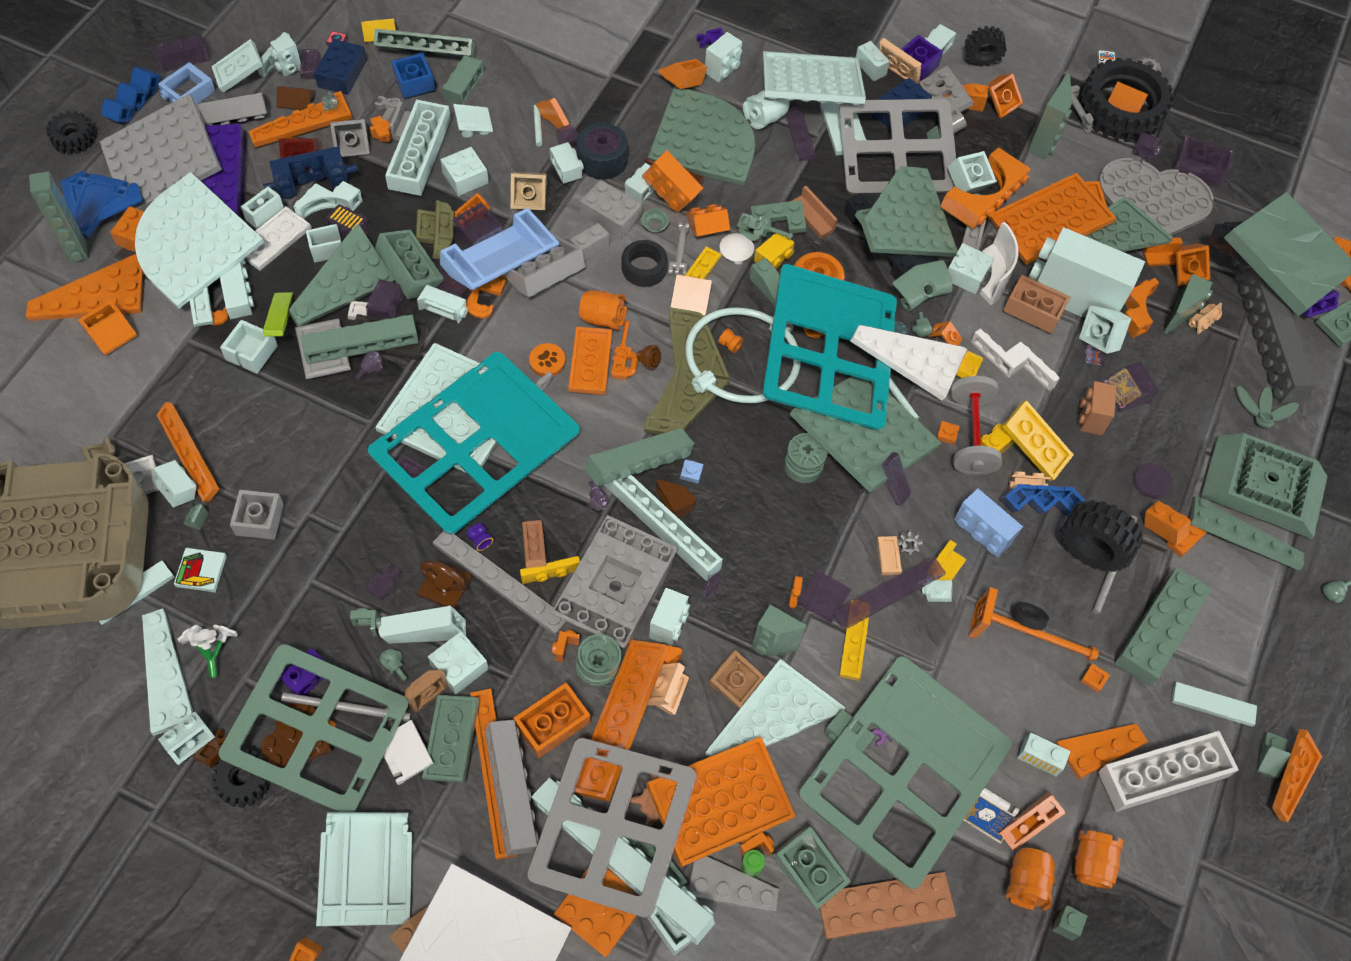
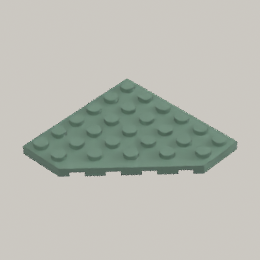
M900 166L866 217L862 220L861 225L871 252L956 256L958 250L943 209L940 207L941 204L927 168Z

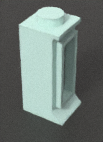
M429 285L425 286L417 299L419 310H429L452 320H457V323H460L461 319L465 318L468 312L465 299Z

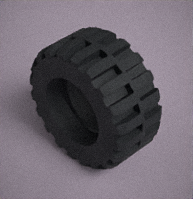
M1097 500L1083 501L1075 505L1061 529V538L1063 544L1066 545V549L1072 552L1076 559L1079 558L1082 563L1089 564L1092 568H1099L1102 571L1110 570L1111 572H1116L1129 567L1143 542L1141 528L1139 524L1135 523V519L1132 516H1128L1127 512L1121 511L1113 504L1109 505L1107 502H1097Z

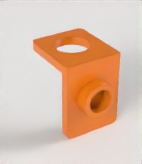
M951 321L936 323L932 328L931 335H929V337L941 335L947 344L956 346L962 341V337Z

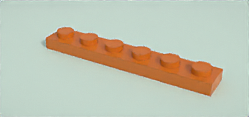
M165 402L156 416L190 479L196 483L197 492L202 501L210 502L219 488L174 405L170 402Z

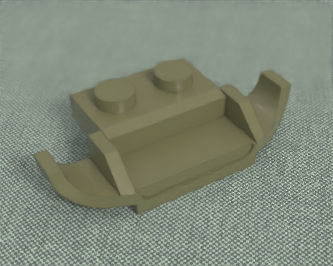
M435 200V212L417 210L415 237L419 242L433 244L432 258L440 259L441 250L449 247L453 240L454 211H452L448 203Z

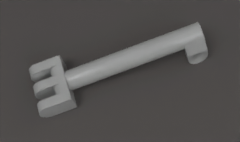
M1075 85L1071 87L1072 104L1082 120L1081 127L1083 131L1089 134L1094 119L1090 113H1085L1079 103L1077 96L1080 87Z
M679 222L678 231L680 234L676 261L670 262L668 274L672 275L673 269H676L675 275H679L680 270H682V276L686 275L687 264L682 263L689 223H686L685 226L682 225L683 222Z

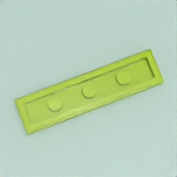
M274 293L263 329L265 337L283 336L289 317V309L294 299L293 293Z

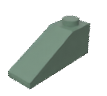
M764 258L751 265L750 279L775 306L780 275L773 265Z

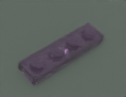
M801 105L791 106L785 116L798 160H815L816 153Z

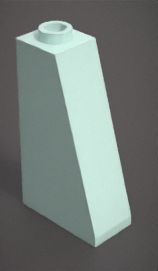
M451 606L382 617L381 625L379 626L380 637L389 644L448 641L461 631L466 636V620Z

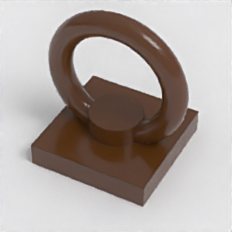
M437 560L422 562L420 570L426 578L417 593L418 597L442 607L451 606L453 609H456L472 579V575Z

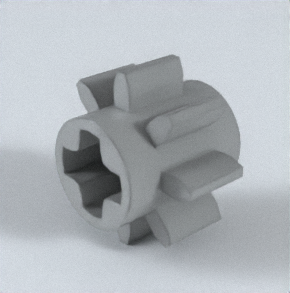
M911 529L906 533L901 532L902 539L898 540V545H902L901 552L906 551L910 555L915 550L919 552L920 547L918 545H921L923 541L918 539L919 532H911Z

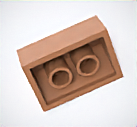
M1021 275L1003 311L1052 334L1071 297Z

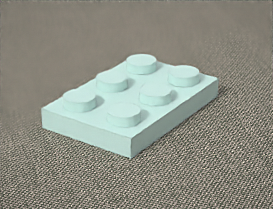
M250 39L214 64L212 69L218 87L224 93L255 70H258L263 64L255 43Z

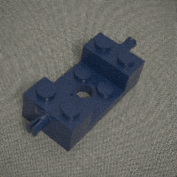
M339 146L269 161L273 182L263 184V188L270 187L275 189L281 199L297 196L295 185L329 178L331 187L335 188L342 181L348 183V173L358 171L356 164L346 166L343 163Z

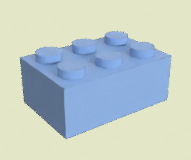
M978 488L962 503L954 519L959 527L968 531L973 539L982 543L988 552L997 557L1013 544L1023 528L1021 524Z

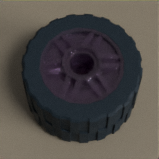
M598 122L582 129L577 138V159L582 161L584 167L582 172L595 179H610L624 171L628 159V139L621 128L614 124Z

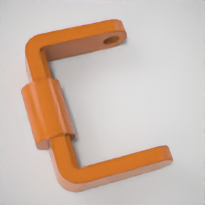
M795 576L790 596V608H795L797 605L803 577Z

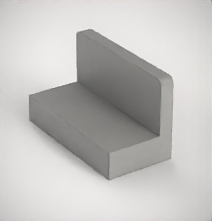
M399 101L390 123L392 139L399 141L411 112L405 111L404 104Z

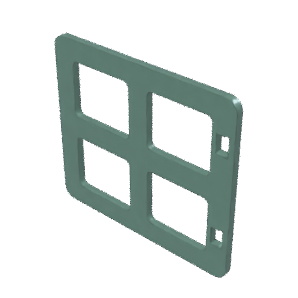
M283 644L277 647L222 744L219 750V757L228 764L337 812H355L408 708V700L398 693ZM288 664L295 665L330 681L325 695L312 716H308L269 698ZM347 689L389 708L371 742L362 740L328 724L343 692ZM259 715L270 717L303 733L285 768L276 767L241 751V746ZM388 718L395 720L390 731L384 728ZM318 741H324L362 759L344 795L335 793L300 777V773ZM358 778L365 780L359 792L352 789Z

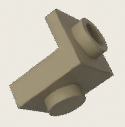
M104 437L102 444L82 446L81 453L84 461H93L95 453L115 455L114 444L110 443L108 437Z

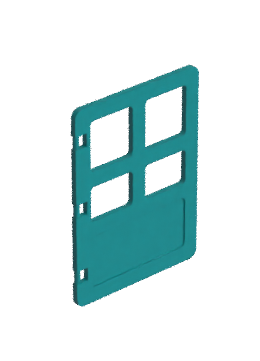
M783 265L780 270L762 391L763 396L768 400L871 429L882 430L886 425L891 367L882 363L877 358L875 368L839 359L837 357L839 338L851 340L859 325L894 332L896 298L885 292L797 266ZM885 312L890 313V319L885 318ZM786 323L824 333L823 353L785 343ZM783 356L821 368L817 399L778 387L781 358ZM835 372L873 383L871 414L832 403ZM877 403L882 404V410L876 409Z
M494 352L475 368L469 370L437 394L431 401L425 403L393 427L387 434L373 442L368 447V453L445 533L455 534L580 433V427L504 354ZM485 366L487 370L480 375L477 371ZM441 400L443 403L435 408L433 404ZM452 403H456L480 426L476 432L461 443H456L432 419ZM420 428L446 452V455L419 476L412 478L388 454V451ZM395 434L397 438L389 443L387 439ZM488 439H493L518 463L515 468L499 480H494L469 456L470 453ZM459 465L484 492L457 514L449 516L425 492V488L452 467Z

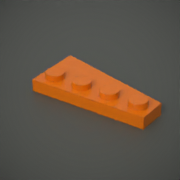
M1132 724L1060 740L1055 744L1070 751L1067 763L1077 779L1080 780L1145 745L1149 741L1138 725Z
M1299 729L1272 807L1279 820L1287 823L1322 758L1308 730Z

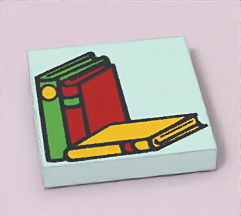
M185 548L174 582L175 587L216 592L227 557L226 554Z

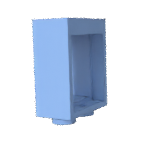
M190 62L158 83L160 95L164 100H169L171 103L181 98L174 90L189 79L197 85L181 97L190 93L195 104H198L215 92L212 79Z

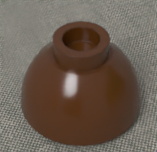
M648 345L638 351L637 359L641 361L645 368L654 370L658 367L661 360L660 349L657 345Z

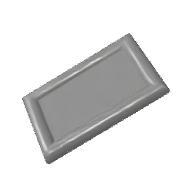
M339 318L295 327L306 380L351 370L348 356L307 364L303 353L300 335L341 328Z

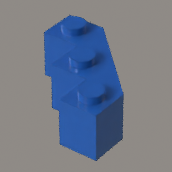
M134 67L131 74V82H119L116 99L104 98L101 115L116 122H130L133 118L132 114L136 110L140 111L147 103V98L150 95L154 96L158 91L161 75L146 68Z
M1017 484L999 498L1012 513L1019 511L1024 505L1029 503L1038 514L1046 513L1055 504L1065 516L1070 514L1075 505L1086 501L1074 487Z

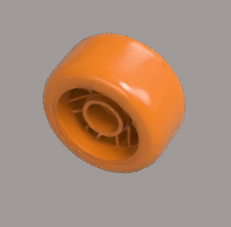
M807 253L794 264V266L845 280V273L841 263L827 253Z

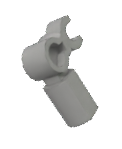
M379 96L380 103L375 102L376 109H386L382 119L391 123L400 99H386L384 96Z

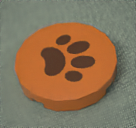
M544 343L536 346L530 352V368L537 375L544 376L547 372H550L552 376H555L564 369L565 353L559 346Z

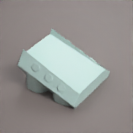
M454 104L458 131L463 137H471L474 133L486 135L493 132L487 107Z

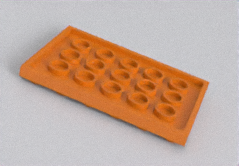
M1075 173L995 211L989 217V220L997 230H999L1003 222L1010 227L1017 240L1018 256L1027 265L1039 259L1038 256L1047 237L1057 241L1063 227L1087 236L1114 223L1116 217L1079 174Z
M761 736L687 766L694 769L697 778L673 852L681 868L796 817ZM659 777L647 782L646 786L664 827L677 782Z

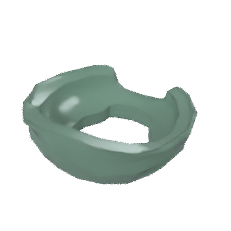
M654 208L642 215L641 224L647 231L657 233L663 231L668 226L669 218L664 211ZM651 220H658L661 222V227L659 230H652L648 223Z

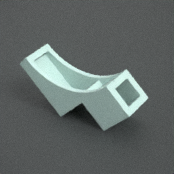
M344 181L339 186H336L333 192L315 183L295 203L294 209L295 213L303 219L313 212L327 208L341 207V209L353 212L362 202V197L359 189Z

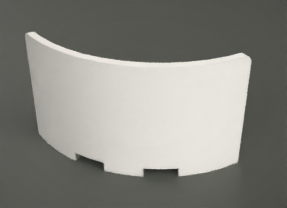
M1005 222L1001 223L994 243L982 251L995 257L990 267V280L980 291V295L990 305H993L1002 296L1018 259L1019 252L1016 237Z

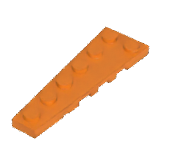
M339 91L322 99V102L315 105L311 103L304 110H295L288 117H279L272 122L248 131L254 147L326 127L331 122L352 119V114L342 92Z

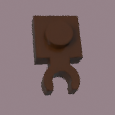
M218 729L214 734L215 738L193 755L195 761L212 769L220 759L219 750L229 733L222 738L224 733L221 729Z

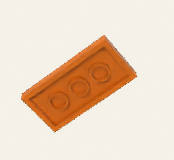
M576 327L568 387L569 392L606 395L612 340L611 329Z

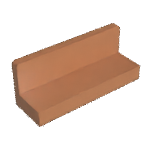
M804 186L801 196L792 201L802 200L805 223L820 239H823L835 231L837 218L807 186Z

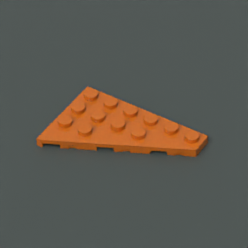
M134 254L28 301L26 318L28 321L83 317L109 300L114 303L122 314L142 313L145 273L138 262L137 255Z

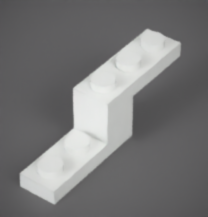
M979 329L975 332L971 343L1008 378L1024 367L1049 391L1055 388L1060 378L1022 342H1019L1005 352L983 330Z

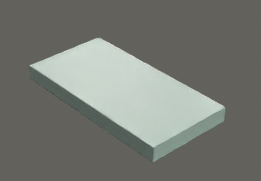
M827 101L826 103H820V108L835 155H843L839 114L840 104ZM853 113L855 139L866 140L858 115ZM845 120V128L850 127V120Z

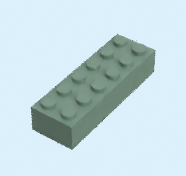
M1176 567L1167 577L1114 664L1150 687L1160 677L1212 588Z

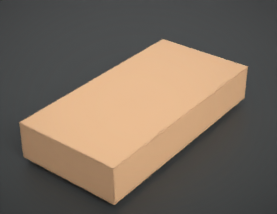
M897 536L878 537L877 545L881 575H901L902 569Z

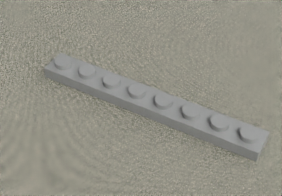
M443 531L433 541V545L553 635L557 636L568 623L551 615L554 607L456 535L447 534Z

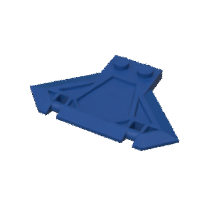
M80 171L60 181L65 202L85 238H90L100 221L143 201L139 185L133 182L127 186V181L93 173L86 177L87 172Z

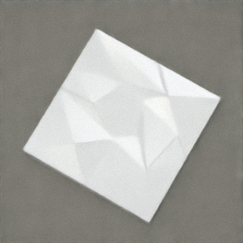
M451 864L399 961H556L571 927Z

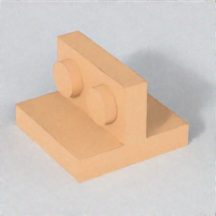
M671 663L662 665L647 706L656 705L669 715L676 714L689 677L683 674L685 667L682 664Z

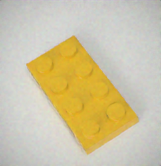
M1027 400L1021 402L1002 425L1003 429L1038 469L1044 473L1045 477H1050L1049 481L1055 480L1073 456V453Z

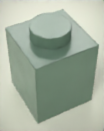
M1066 905L1058 911L1052 931L1073 941L1081 936L1087 915Z

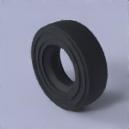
M1018 602L1012 610V617L1018 623L1030 629L1043 630L1049 621V616L1045 611L1030 603Z

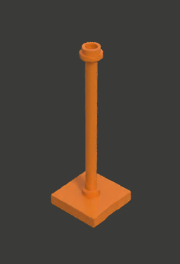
M990 587L976 601L968 634L969 637L976 639L990 626V622L994 621L1085 655L1088 661H1095L1098 657L1099 650L1094 646L1087 648L1044 631L1027 628L1017 621L993 613L998 590Z

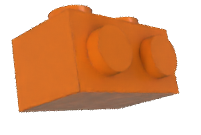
M1157 501L1146 510L1144 526L1177 546L1189 535L1191 520L1173 510L1170 506Z

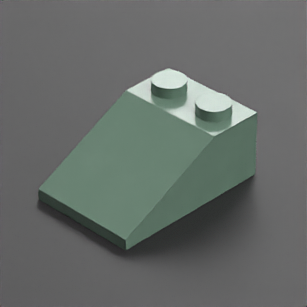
M1194 274L1191 275L1179 294L1164 333L1168 334L1193 317L1197 310H1202L1206 302L1205 299L1208 300L1213 290H1210L1213 282Z
M805 827L771 854L786 876L816 910L851 882L811 827Z

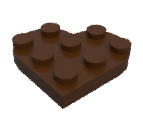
M298 703L286 705L308 716L314 715L316 711L311 705ZM276 721V730L262 740V758L267 763L276 767L285 768L303 733ZM318 741L307 762L332 752L330 744Z

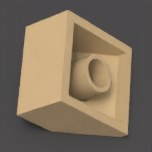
M512 172L510 209L529 208L530 210H545L547 174Z

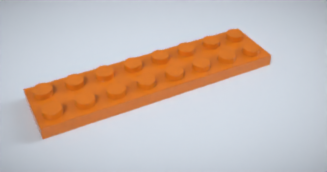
M631 640L591 740L630 750L669 650L665 644ZM598 748L597 755L607 758L610 751ZM587 758L573 794L609 802L622 767Z

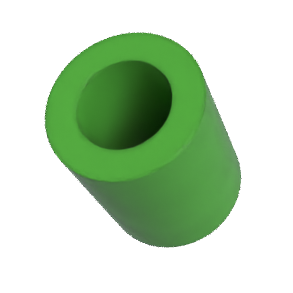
M757 850L748 851L741 862L742 873L753 878L759 876L765 865L763 854Z

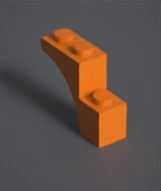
M1156 278L1149 281L1145 280L1140 285L1134 287L1125 302L1129 310L1124 314L1131 318L1127 331L1133 338L1147 332L1153 323L1146 308V299L1154 293L1159 285Z

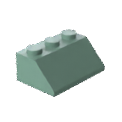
M769 605L758 623L752 647L758 654L767 655L768 657L797 651L806 624Z

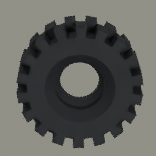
M984 26V29L979 27L977 28L978 31L973 30L971 32L972 35L968 34L967 39H965L966 58L970 64L973 63L974 66L980 64V67L984 65L988 67L991 63L993 65L996 64L997 60L1001 61L1002 57L1005 56L1007 51L1005 35L1003 31L1000 32L998 27L996 29L995 26H991V28Z
M66 111V114L61 112L59 117L54 116L52 117L53 121L49 120V126H46V134L56 151H60L61 154L66 152L68 155H72V152L80 154L79 151H87L86 147L90 148L92 146L91 143L95 142L96 134L91 122L81 112L80 114L77 111H73V113ZM76 132L75 134H73V135H71V136H67V135L70 134V133Z
M244 748L243 752L265 761L257 752H251L249 749ZM221 758L218 760L220 766H214L213 770L216 773L212 774L211 777L214 781L212 786L216 790V794L230 806L235 807L238 805L240 808H245V804L252 806L254 805V800L258 802L262 800L260 795L262 793L266 795L268 792L266 787L271 786V782L249 773L250 778L245 784L236 785L233 782V776L242 769L222 761Z

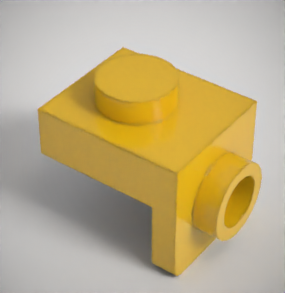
M967 351L956 376H959L961 379L976 376L983 357Z

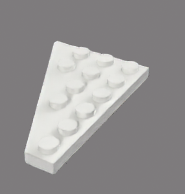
M862 325L857 327L850 340L940 400L946 397L967 351L965 347Z

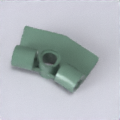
M943 260L914 266L892 282V285L903 296L900 302L908 312L928 298L951 293L953 288L950 274Z

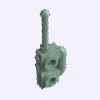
M742 213L737 224L739 234L752 241L759 240L761 236L765 237L766 233L770 231L788 237V239L793 237L792 233L773 228L768 220H762L761 217L756 218ZM749 228H750V229H753V230H754V234H753V233H750V232H747L748 229H749Z

